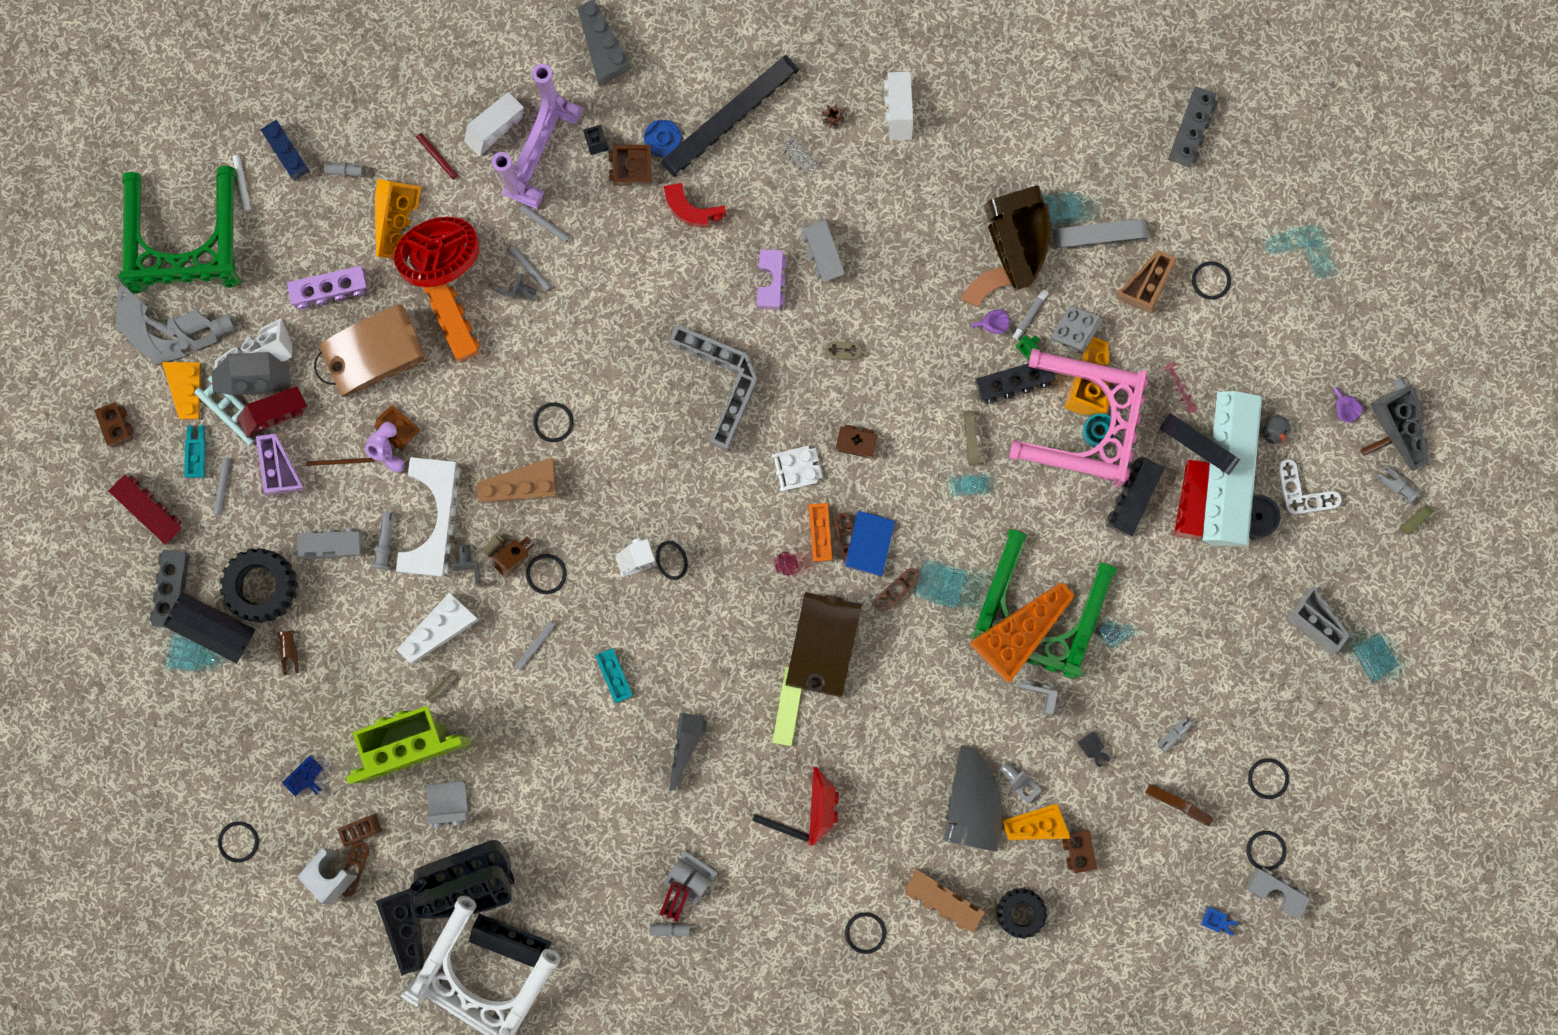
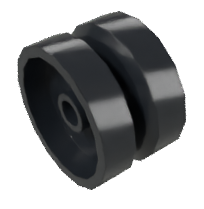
M1263 495L1253 496L1249 539H1261L1272 534L1278 528L1281 520L1280 509L1271 498ZM1255 515H1259L1260 519L1257 520L1255 518Z

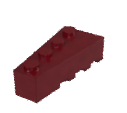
M125 474L108 490L111 495L165 545L183 528L180 525L182 521L176 515L171 516L167 512L168 508L161 501L157 502L153 498L154 495L147 488H143L139 484V480L132 474Z

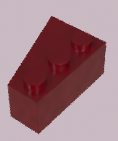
M298 386L246 404L238 415L237 420L246 438L270 427L282 424L290 418L295 419L302 416L307 404Z

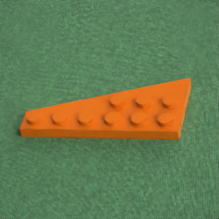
M1063 582L1058 583L968 644L1006 682H1011L1074 598L1075 594Z

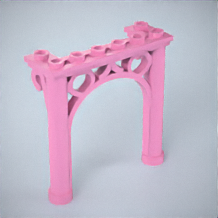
M1032 348L1028 367L1083 378L1097 384L1107 396L1110 404V426L1104 439L1096 447L1086 452L1071 453L1013 440L1009 459H1022L1095 475L1099 479L1113 480L1112 485L1119 489L1122 484H1125L1126 480L1128 481L1130 469H1127L1128 462H1132L1134 454L1131 446L1132 443L1135 444L1138 432L1134 431L1141 419V414L1138 412L1139 407H1143L1145 395H1142V393L1147 388L1149 377H1146L1147 371L1143 370L1136 373L1040 352L1039 349ZM1105 382L1114 383L1115 388L1111 391ZM1119 390H1124L1128 394L1127 403L1124 405L1118 404L1114 398V394ZM1130 406L1126 422L1121 418L1120 411L1117 412V409L1125 410ZM1125 430L1122 445L1119 440L1110 438L1111 435L1114 437L1118 431ZM1108 443H1113L1117 447L1116 457L1114 458L1105 456L1103 447ZM1099 452L1100 458L1103 461L1094 460L1087 457Z

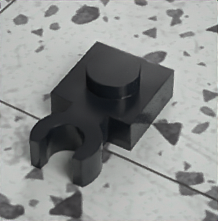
M1094 731L1077 742L1088 758L1094 756V763L1097 767H1101L1099 763L1100 757H1104L1107 762L1110 761L1109 756L1100 751L1104 748V745Z

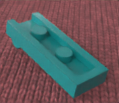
M613 647L596 654L595 658L614 702L617 703L633 696Z

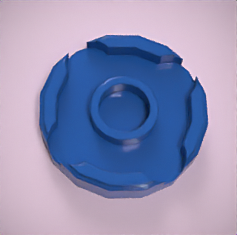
M657 120L652 122L645 130L644 142L645 145H651V153L653 155L666 157L681 144V133L673 122Z

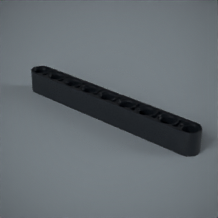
M787 55L780 58L661 161V164L673 177H676V174L688 167L695 157L698 158L702 155L709 145L715 144L723 133L729 132L737 121L743 120L751 109L757 108L764 98L770 97L776 91L775 89L778 86L784 85L792 74L798 73L799 68Z

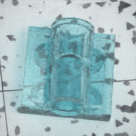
M1379 632L1361 641L1362 643L1354 645L1352 648L1371 682L1380 679L1399 666Z

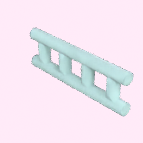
M210 376V377L208 378V380H209L211 383H212V376ZM212 384L205 391L200 388L195 390L194 393L249 446L255 441L252 437L246 438L242 428L237 424V417L245 407V404L238 397L223 394L225 398L217 405L210 398L214 393ZM231 402L239 409L232 418L224 411Z

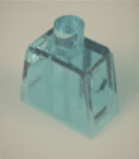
M173 633L164 669L200 671L201 664L212 666L214 655L204 653L205 647L180 634Z

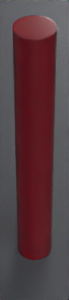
M422 133L418 134L416 137L451 179H455L458 174Z

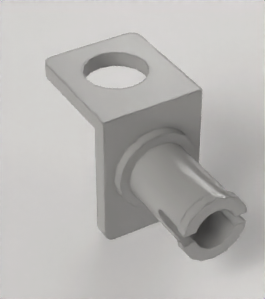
M1009 762L1001 767L1000 771L1012 781L1010 783L1012 789L1028 804L1041 792V789L1027 776L1024 770L1019 773ZM1027 785L1034 788V792L1030 796L1023 794V788Z

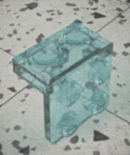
M926 560L923 562L914 595L917 598L948 608H956V605L961 600V589L966 584L967 571L953 569Z

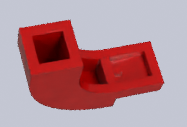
M682 183L663 186L666 201L671 212L687 225L706 228L709 227L708 220L712 219L713 222H717L727 216L725 205L707 209H698L690 205L685 198Z

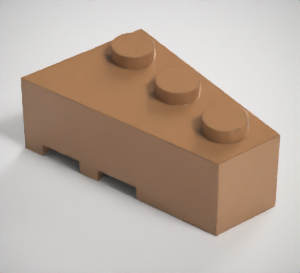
M1158 250L1129 279V282L1116 293L1117 299L1152 314L1176 265V257Z

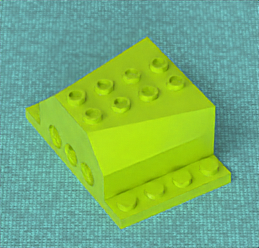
M428 706L413 711L402 710L394 713L395 717L379 718L375 720L376 724L352 732L364 768L350 771L351 775L346 776L348 784L365 783L472 744L470 738L464 737V735L454 734L448 736L445 725L434 719Z

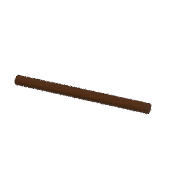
M356 458L307 461L306 465L318 466L374 462V459Z

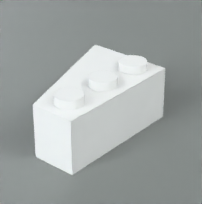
M507 92L467 125L464 142L480 157L513 124H517L523 118L524 107Z
M641 537L632 540L633 544L628 545L615 555L622 577L657 566L656 558L648 539Z

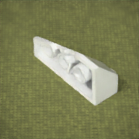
M280 318L260 329L262 334L254 340L249 336L245 339L241 349L238 350V348L234 347L215 360L214 369L229 354L269 352L280 361H287L292 357L293 345L283 320Z

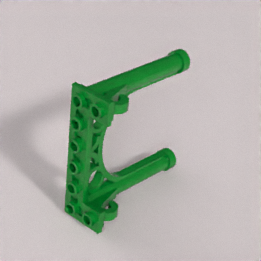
M220 166L216 169V226L213 234L199 248L182 254L161 253L152 249L143 241L141 236L142 176L136 172H125L122 174V184L124 185L122 271H120L117 278L123 286L127 287L133 294H138L141 291H147L146 285H154L155 283L172 284L178 281L191 283L194 280L209 282L212 279H218L222 286L227 288L242 285V281L236 273L235 259L233 257L235 168ZM217 240H218V253H216L213 249H211V248L214 246V244L217 242ZM138 243H139V244L141 245V247L145 250V252H143L142 254H140L139 257H138ZM204 253L213 256V260L210 263H198L199 257ZM151 256L158 260L154 267H143L144 260ZM190 259L193 260L195 266L184 267L186 264L191 263ZM162 260H165V263L170 264L173 268H162L164 264Z
M1009 529L1007 533L1008 539L974 631L969 636L972 639H975L1003 620L999 619L994 622L999 606H1001L1004 617L1009 616L1005 597L1027 537L1022 532ZM1099 562L1095 578L1077 624L1063 635L1044 637L1039 645H1042V642H1047L1044 645L1046 656L1033 652L1027 659V663L1038 666V663L1045 665V670L1056 673V670L1064 672L1063 676L1072 680L1083 676V668H1080L1110 583L1118 570L1116 567ZM1076 633L1069 650V646L1064 639ZM1058 641L1064 647L1065 652L1063 656L1056 657L1050 654L1049 645ZM1067 658L1065 663L1060 662Z

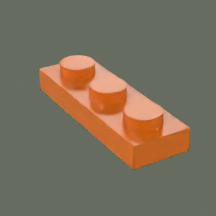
M828 503L809 504L813 562L832 561Z

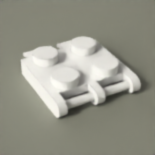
M809 446L771 455L772 459L775 460L777 468L775 472L779 477L780 492L816 484L817 479L823 478L820 465L813 466L814 462L819 461L816 448L809 449ZM778 457H780L782 470L780 469ZM782 474H784L787 486L784 485Z

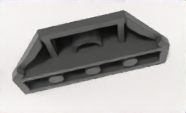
M269 352L229 354L211 372L213 392L228 395L272 393L291 386L289 366Z

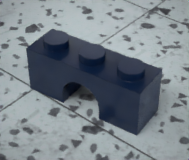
M277 120L260 129L294 181L310 172Z

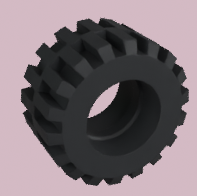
M1016 888L1006 892V895L1001 897L996 912L1002 929L1015 938L1027 939V937L1035 936L1046 924L1047 908L1044 905L1043 899L1035 892L1025 888ZM1017 902H1026L1033 909V917L1025 925H1018L1011 919V909Z

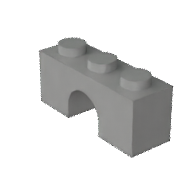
M1264 867L1261 870L1256 868L1245 889L1262 899H1266L1270 891L1279 890L1283 897L1279 909L1296 919H1300L1311 900L1306 897L1307 893L1298 887L1295 890L1289 887L1290 883L1281 877L1278 880L1272 877L1273 873Z

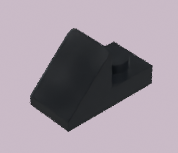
M601 124L583 129L590 155L609 150Z

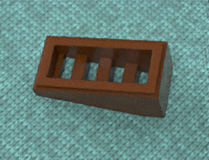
M376 813L337 828L344 847L382 832ZM361 823L364 824L367 834L363 833ZM353 826H356L359 837H356ZM345 829H349L352 840L347 841Z

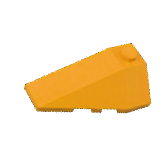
M1093 336L1083 353L1081 361L1108 366V342ZM1074 377L1064 408L1080 415L1106 414L1109 401L1103 390L1090 380Z

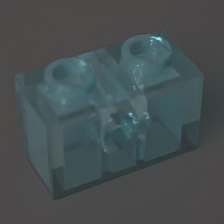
M1068 192L1061 197H1056L1055 195L1044 197V203H1047L1049 209L1050 224L1082 219L1083 211L1080 194ZM1059 204H1061L1062 207H1066L1064 211H1061V209L1058 208Z

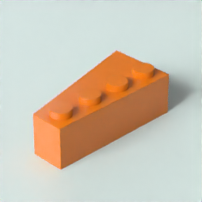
M447 283L435 287H423L425 294L430 298V305L438 316V322L446 334V339L456 360L461 362L479 354L477 348H480V344L476 337L472 338L470 331L473 329L469 320L465 321L462 316L465 311L461 303L457 304L454 298L457 296L454 287H449Z

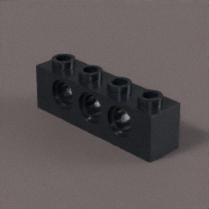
M1028 363L976 378L974 382L981 403L986 402V405L997 402V398L1003 396L1004 399L1015 397V393L1020 391L1026 394L1034 391V387L1040 386L1041 389L1052 386L1051 382H1054L1056 379L1054 372L1028 367ZM1029 373H1036L1039 379L1037 381L1030 380ZM1012 378L1019 379L1020 386H1013L1010 380ZM999 383L1002 386V391H994L992 385Z

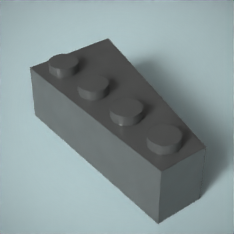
M590 0L577 7L598 85L601 86L632 69L630 61L595 0Z

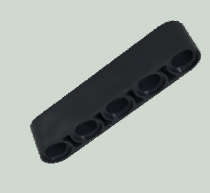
M1169 413L1159 428L1228 475L1231 474L1240 461L1238 457L1171 413Z

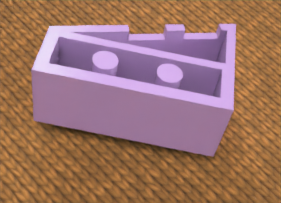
M276 434L256 436L265 496L304 491Z

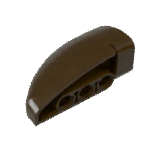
M1039 185L993 198L984 204L988 221L992 222V224L988 225L993 244L1015 291L1027 288L1034 282L1042 268L1048 251L1050 215L1048 205L1044 203Z

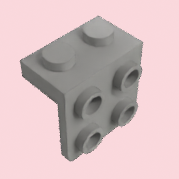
M1024 680L1016 685L1017 689L1046 695L1042 714L1053 715V712H1057L1059 700H1056L1058 692L1053 691L1054 687L1041 685L1039 688L1034 686V682Z
M464 781L430 784L427 786L429 816L426 817L427 824H432V827L435 828L443 827L445 822H452L453 826L462 825L464 820H469L466 784Z

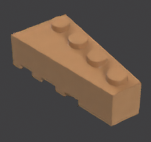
M552 457L477 482L478 502L484 504L557 498L555 460Z
M915 869L904 887L907 891V896L913 900L921 899L924 901L923 906L931 911L935 908L940 912L939 916L947 921L950 919L957 922L955 926L964 932L967 929L974 932L985 914L983 910L918 869Z

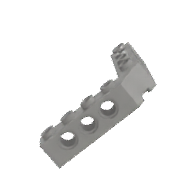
M676 324L669 340L670 346L738 374L732 394L728 396L726 408L723 414L721 413L717 429L713 431L709 441L710 445L728 452L757 384L755 372L747 353Z

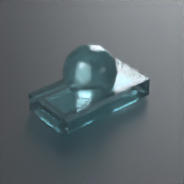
M987 474L949 477L951 497L989 493Z

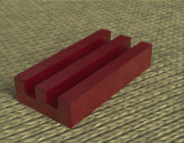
M672 881L659 915L663 916L665 914L667 915L666 918L670 919L672 917L677 922L690 887ZM674 887L678 888L670 910H667L666 907ZM681 890L685 891L677 913H674L673 910Z

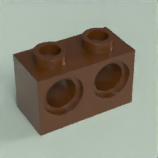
M114 402L94 410L107 446L112 448L133 440L132 434H134V430L130 423L127 424L125 417L128 414L124 406ZM112 411H115L116 417L113 420H110L109 414ZM122 429V435L116 438V431Z
M1089 830L1069 833L1070 839H1062L1064 851L1068 850L1069 858H1066L1068 870L1072 869V873H1079L1097 869ZM1074 837H1080L1082 841L1081 845L1077 848L1072 845ZM1079 856H1083L1086 860L1085 865L1082 867H1078L1076 864V859Z

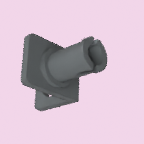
M522 273L512 293L495 285L492 289L510 299L513 298L514 294L518 293L531 301L537 290L522 283L521 279L524 275Z
M463 545L458 546L460 562L451 564V568L453 571L474 569L475 583L477 587H481L479 565L477 561H471V546L464 545L465 553Z

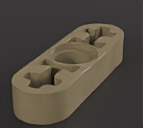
M963 411L965 435H967L968 465H979L974 411Z

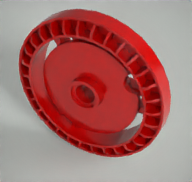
M448 216L429 219L413 227L400 239L394 251V264L403 280L411 285L418 287L444 285L463 275L474 264L480 249L479 238L473 226L463 219ZM408 257L413 269L407 266Z

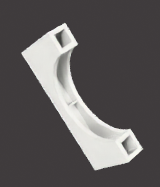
M410 457L408 477L417 479L430 488L436 499L438 516L432 535L422 546L409 552H398L396 572L443 578L445 573L448 574L449 562H446L447 554H451L452 544L449 543V535L452 536L454 532V524H451V519L456 514V505H453L454 497H458L459 490L458 486H456V478L459 479L461 474V467H458L456 462Z

